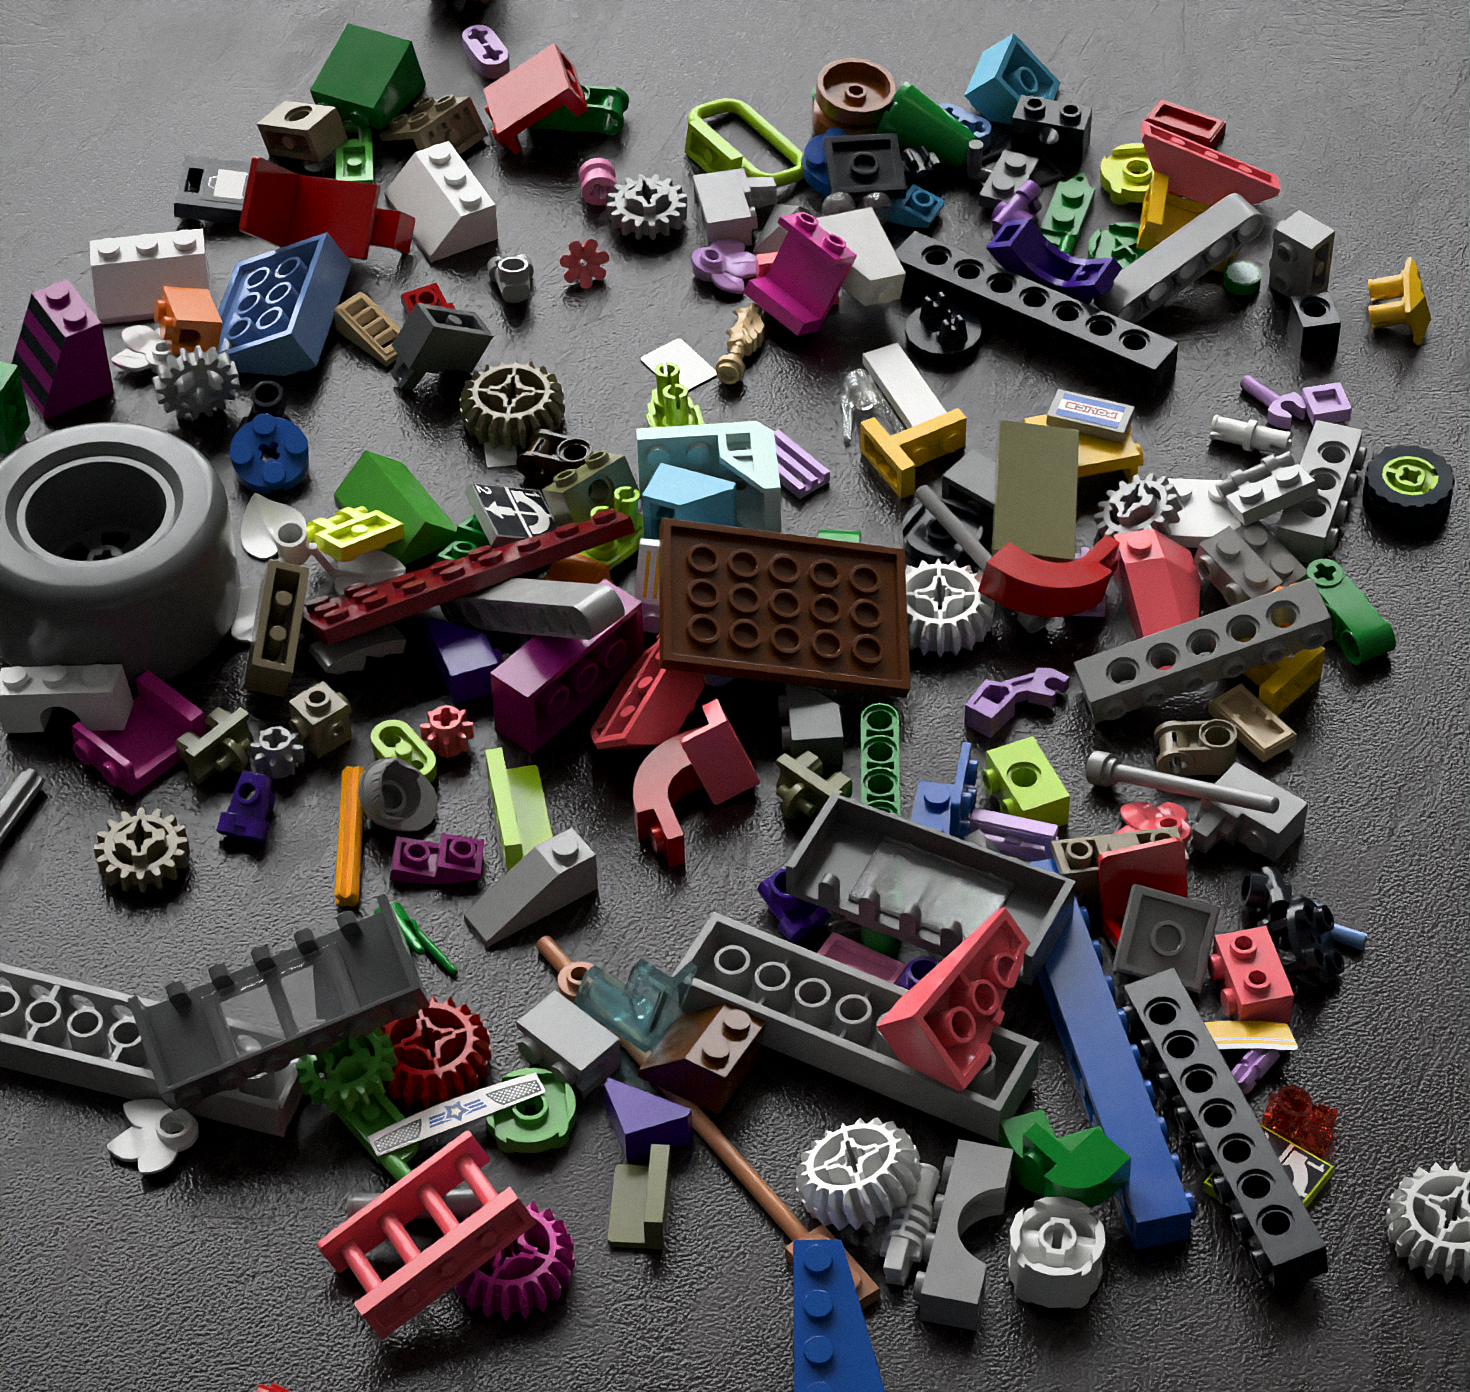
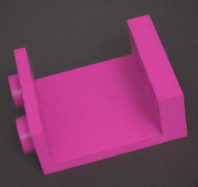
M799 212L780 216L777 223L786 229L788 233L767 275L749 280L743 293L797 336L817 332L820 330L857 255L846 247L847 244L842 238L829 234L820 227L818 220L812 215Z

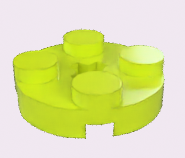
M1142 143L1120 145L1112 149L1111 156L1107 159L1104 156L1101 161V185L1110 193L1111 201L1116 204L1142 203L1154 175L1153 168ZM1138 171L1139 174H1133L1132 172Z

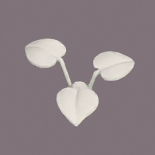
M257 493L253 494L246 507L241 524V541L248 554L260 560L270 559L278 554V561L299 566L303 565L310 555H313L329 575L337 577L335 590L339 596L344 594V588L355 583L367 582V585L406 574V568L399 560L379 550L369 551L349 562L337 561L338 568H334L320 553L317 544L309 543L306 521L296 509L271 501ZM261 584L241 589L239 608L231 626L232 638L236 641L251 644Z

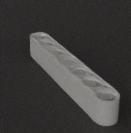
M510 578L439 605L442 613L450 623L468 629L583 640L594 638L625 615L623 602L618 594L607 585Z

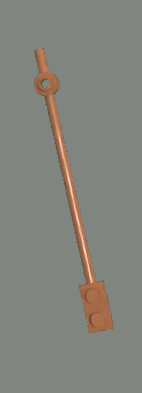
M547 935L539 939L536 948L559 973V993L579 1008L588 1007L601 1023L620 1039L622 1047L641 1067L652 1052L602 996L603 981L600 970L588 962L573 963L550 936ZM658 1087L669 1101L692 1110V1127L791 1239L792 1243L785 1247V1258L792 1266L793 1240L836 1239L826 1226L823 1225L809 1232L698 1105ZM844 1248L861 1309H864L879 1299L880 1288Z

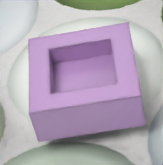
M1340 382L1302 388L1301 397L1304 399L1306 412L1312 426H1314L1316 420L1335 423L1351 419L1352 407Z

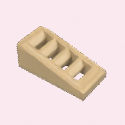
M359 292L334 309L336 331L386 367L397 360L398 354L392 347L393 343L385 348L382 345L390 340L394 341L401 328L373 300L364 293Z

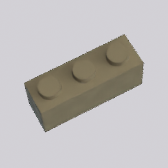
M269 559L260 585L243 689L280 697L285 696L294 669L310 568Z

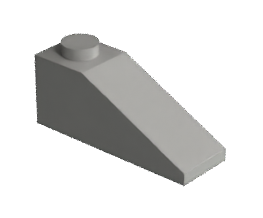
M571 827L535 846L464 913V920L483 943L489 947L597 889L596 854Z

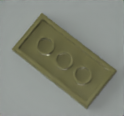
M1000 419L997 431L991 557L1010 542L1028 554L1044 561L1054 563L1075 561L1079 430Z

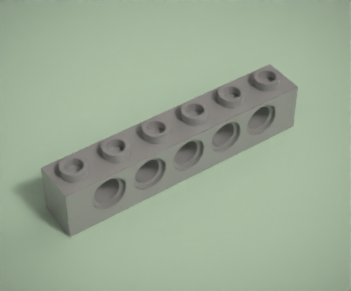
M1310 578L1074 662L1080 688L1094 722L1115 720L1122 717L1126 712L1143 706L1158 705L1171 696L1183 692L1197 691L1206 684L1225 677H1237L1248 669L1265 663L1273 664L1279 662L1285 656L1301 650L1316 649L1333 639L1331 617L1314 579ZM1282 624H1292L1291 626L1286 628L1278 627ZM1242 638H1252L1247 642L1238 641ZM1203 652H1212L1207 656H1198ZM1163 666H1172L1168 670H1158ZM1124 680H1133L1125 685L1118 684Z

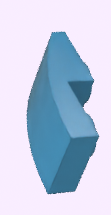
M913 184L906 192V199L861 201L858 209L872 207L876 216L883 220L905 226L928 228L943 208L945 200Z

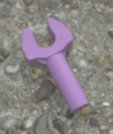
M1246 375L1242 379L1240 387L1269 407L1267 422L1271 425L1290 429L1292 415L1288 412L1293 413L1294 416L1301 420L1305 419L1306 405L1304 399L1296 392L1279 396L1251 375Z

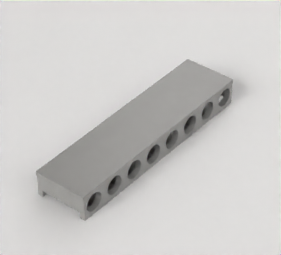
M0 963V976L7 979L12 987H7L0 984V1067L132 1100H161L169 1107L159 1093L134 1016H126L118 1012L113 1006L122 1005L131 1010L128 998L134 995ZM31 985H40L50 991L49 996L36 992ZM72 995L86 997L93 1003L94 1007L85 1006L77 1002ZM138 997L145 1008L159 1003V1001ZM226 1018L239 1057L285 1039L284 1032ZM238 1036L251 1037L261 1047L249 1046L241 1041ZM299 1057L290 1061V1064L283 1070L274 1073L263 1072L248 1078L243 1086L214 1094L203 1099L201 1103L190 1108H184V1110L192 1115L284 1137L305 1094L296 1070V1064L303 1061Z

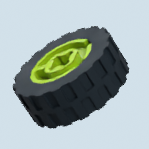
M1397 445L1394 448H1385L1383 452L1376 453L1371 462H1368L1363 487L1364 505L1368 506V511L1371 515L1374 514L1377 520L1382 523L1386 522L1395 528L1403 527L1413 530V528H1427L1430 524L1435 525L1440 522V518L1447 515L1451 506L1455 475L1452 474L1453 469L1451 465L1447 464L1445 458L1441 455L1438 456L1428 448L1423 449L1416 445Z

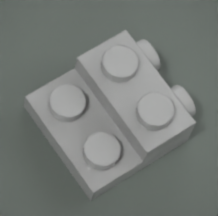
M1256 521L1248 526L1243 524L1235 530L1230 526L1226 527L1200 543L1193 560V564L1197 567L1200 575L1209 580L1223 594L1224 599L1230 606L1270 593L1278 586L1284 588L1292 583L1307 580V569L1260 521Z

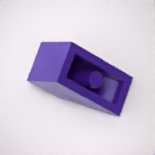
M434 617L425 619L428 648L453 703L458 704L492 694L490 673L504 662L500 649H492L484 633Z

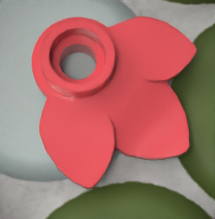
M1138 801L1127 803L1120 808L1121 817L1127 825L1113 834L1177 826L1185 849L1187 848L1192 834L1191 826L1186 822L1188 819L1187 811L1182 806L1172 802H1165L1155 807L1150 803Z

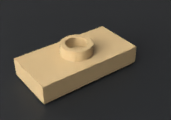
M1242 684L1209 701L1208 712L1215 719H1223L1232 723L1237 730V739L1262 762L1269 760L1296 743L1297 734Z

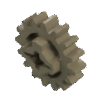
M142 807L138 809L137 816L133 817L126 811L121 812L122 821L117 823L109 819L106 822L108 832L98 831V844L93 846L100 875L106 874L109 885H114L121 881L123 891L127 892L132 885H138L140 892L143 893L147 889V884L153 883L158 889L163 888V878L167 877L176 880L178 878L176 868L187 867L186 856L190 854V847L185 826L177 825L176 816L173 814L163 819L161 809L157 808L152 815H146Z

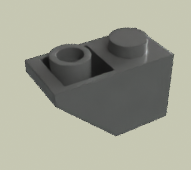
M785 684V694L778 695L779 720H787L788 725L781 726L783 752L790 751L791 757L795 759L809 750L819 757L823 766L843 765V731L839 705L809 686Z

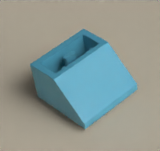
M660 463L642 494L644 539L659 540V526L663 518L737 527L736 483Z

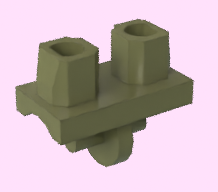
M217 707L207 716L204 722L207 734L201 738L195 733L187 731L176 740L178 756L188 765L191 780L199 785L216 771L223 772L229 767L233 771L241 773L249 766V760L245 753L251 749L250 744L254 740L247 725L250 719L247 711L240 707L231 714Z
M809 750L795 759L784 753L776 760V765L780 768V775L776 783V795L783 799L780 810L789 819H794L801 813L808 817H811L813 814L818 816L832 792L846 798L852 796V780L841 772L834 773L827 780L821 778L823 763L819 757Z

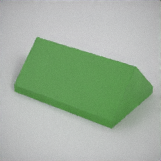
M365 450L334 492V499L342 509L346 507L355 509L364 506L368 513L378 510L404 523V538L387 544L383 549H379V551L393 556L403 565L441 549L456 540V525L403 462Z

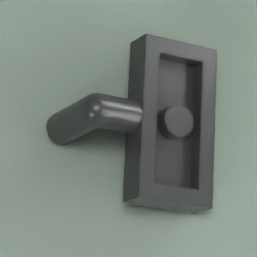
M971 140L969 142L967 176L971 180L985 183L979 194L978 206L994 210L1002 201L1009 203L1016 195V191L1027 180H1033L1038 171V158L1008 150L1002 152L993 170L983 168V142L980 140Z

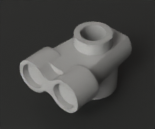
M524 254L507 258L500 256L491 258L487 263L489 277L498 284L503 299L509 303H519L527 300L530 295L529 279L534 274L531 258Z

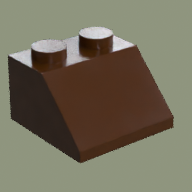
M728 1003L682 1014L640 1067L637 1077L718 1115L759 1059L766 1021Z

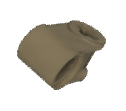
M1226 720L1168 721L1160 724L1155 729L1154 740L1160 749V755L1156 762L1158 771L1161 773L1180 777L1191 775L1219 776L1224 775L1236 762L1237 730L1232 723ZM1172 733H1176L1177 741H1173ZM1172 757H1176L1177 765H1173Z

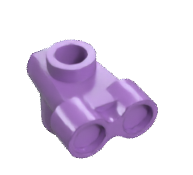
M1027 180L1016 191V195L1009 203L1002 201L996 206L991 216L993 220L992 233L994 235L1009 220L1031 219L1036 225L1037 218L1034 216L1042 209L1038 199L1042 195V190L1037 183Z

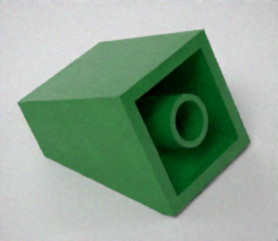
M347 23L311 86L310 93L316 105L336 107L342 119L351 121L359 127L369 126L382 130L390 120L399 114L424 89L426 82L412 41Z

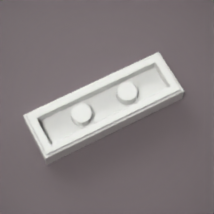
M898 342L863 353V365L907 429L947 413Z

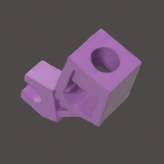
M1037 668L1034 673L1003 682L985 680L965 704L964 724L991 738L1015 715V703L1028 700L1029 703L1052 707L1056 703V691L1051 689H1057L1064 694L1069 689V676L1053 668Z

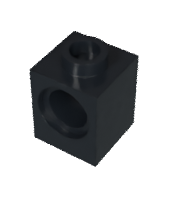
M1329 292L1292 296L1288 327L1300 356L1337 351L1341 321Z

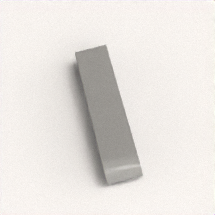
M1233 193L1224 197L1120 271L1114 279V285L1110 291L1103 296H1094L1095 306L1104 312L1136 324L1255 239L1264 227L1265 218L1240 194Z

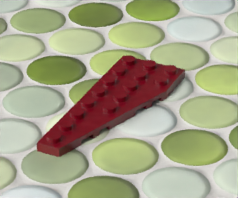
M609 509L594 514L592 520L579 524H566L556 528L554 531L493 549L489 545L478 547L469 551L466 557L456 560H443L428 568L367 585V582L355 583L344 588V594L329 599V596H321L305 603L306 608L303 609L301 628L329 646L635 533L632 519L630 516L616 512L615 509Z

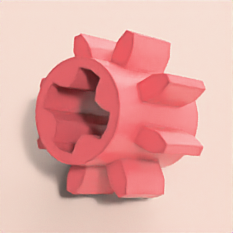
M445 705L437 707L432 712L428 711V723L420 725L421 739L427 741V746L433 752L446 758L456 756L462 751L466 752V739L474 738L473 722L467 721L466 710L459 711L453 706Z

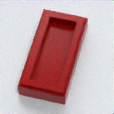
M1162 99L1159 100L1144 120L1211 149L1225 133L1226 121Z

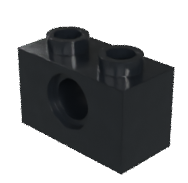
M1021 95L1012 117L1011 148L1017 153L1033 156L1045 154L1050 159L1082 164L1090 143L1092 107L1048 100L1037 96Z

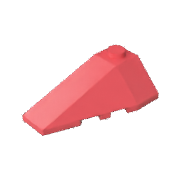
M1155 529L1114 535L1113 539L1120 542L1115 557L1119 563L1113 575L1137 640L1199 618L1201 578L1197 567L1193 564V557L1188 549ZM1163 666L1158 670H1168L1172 666Z
M1006 907L996 911L904 994L876 1026L901 1063L957 1091L964 1090L988 1061L992 1047L988 1045L994 1027L1001 1025L1005 1014L1001 1010L1007 990L1013 988L1016 984L1024 962V953L1030 945V942Z

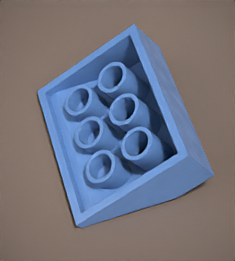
M328 232L236 263L218 309L222 320L218 355L227 352L230 361L235 362L238 372L287 376L300 371L306 372L317 366L334 317V309L338 306L352 266Z

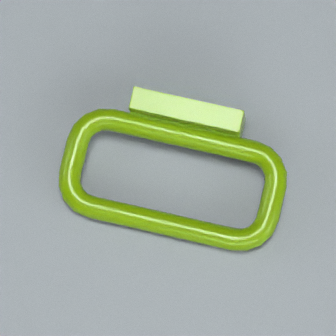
M728 98L718 99L693 108L688 114L685 153L707 173L744 168L747 178L773 177L776 188L804 179V168L801 165L803 152L744 102ZM721 113L738 115L796 166L773 174L758 170L707 125L703 119Z

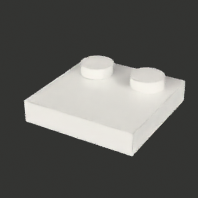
M1167 478L1169 483H1173L1178 491L1183 510L1177 512L1180 521L1168 525L1171 533L1163 535L1183 547L1198 548L1200 543L1226 527L1230 526L1235 530L1241 526V521L1229 509L1226 497L1221 498L1216 490L1215 484L1223 480Z

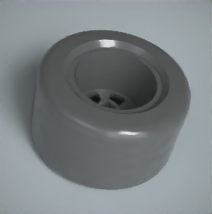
M98 422L71 426L50 432L22 445L0 461V655L11 667L122 664L132 694L138 692L136 678L147 670L151 671L165 683H168L199 665L223 641L235 620L239 608L241 592L240 574L225 488L218 472L200 451L177 436L153 427L134 423Z

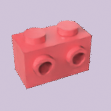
M1263 926L1215 935L1213 954L1209 955L1207 966L1212 981H1218L1222 989L1220 997L1225 1015H1232L1234 1021H1280L1281 1023H1290L1294 993L1267 927Z

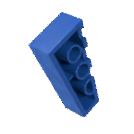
M842 1239L793 1240L794 1392H885Z

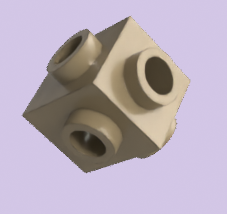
M324 681L308 690L302 691L289 701L291 720L288 722L289 728L292 733L297 732L299 734L300 742L318 759L352 739L349 714L352 712L351 706L341 692L335 693Z

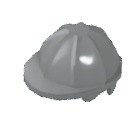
M385 757L374 761L368 765L359 778L358 797L360 799V808L377 825L400 832H417L429 825L436 815L438 801L434 787L418 769L400 758Z

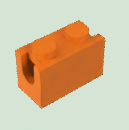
M163 286V300L155 301L153 315L154 322L160 325L161 339L166 340L170 353L172 355H180V349L185 348L188 353H192L196 345L201 346L202 352H207L212 346L216 347L218 353L222 320L209 290Z

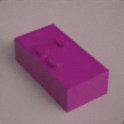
M603 579L599 584L609 586L618 594L625 608L623 618L590 640L536 635L490 673L495 730L531 754L623 678L625 673L644 652L642 602L606 579Z

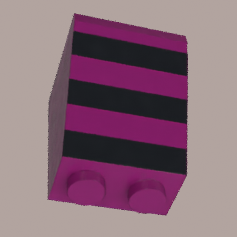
M64 279L32 292L11 364L18 365L24 394L45 421L114 392L102 323L69 280Z

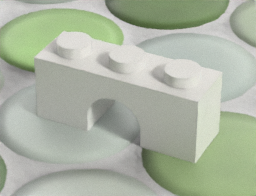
M122 664L54 665L42 667L15 666L1 668L0 723L4 733L44 732L53 707H63L71 710L90 731L124 730L134 704Z

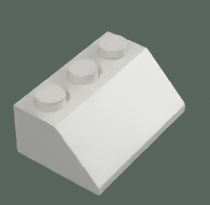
M449 141L415 152L384 192L385 199L393 210L402 211L415 217L413 238L430 262L498 239L496 205Z
M203 229L90 241V260L97 318L102 325L154 319V304L156 300H163V286L208 289L211 295L209 266Z

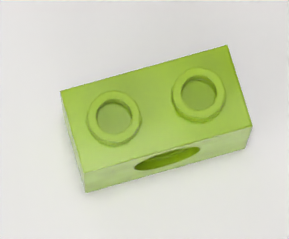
M1033 736L986 751V769L982 771V781L989 795L994 794L1000 803L1001 813L1055 824L1058 827L1068 824L1070 795Z

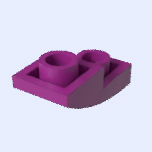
M442 833L440 842L433 843L396 836L389 880L420 884H449L478 880L481 875L484 840Z

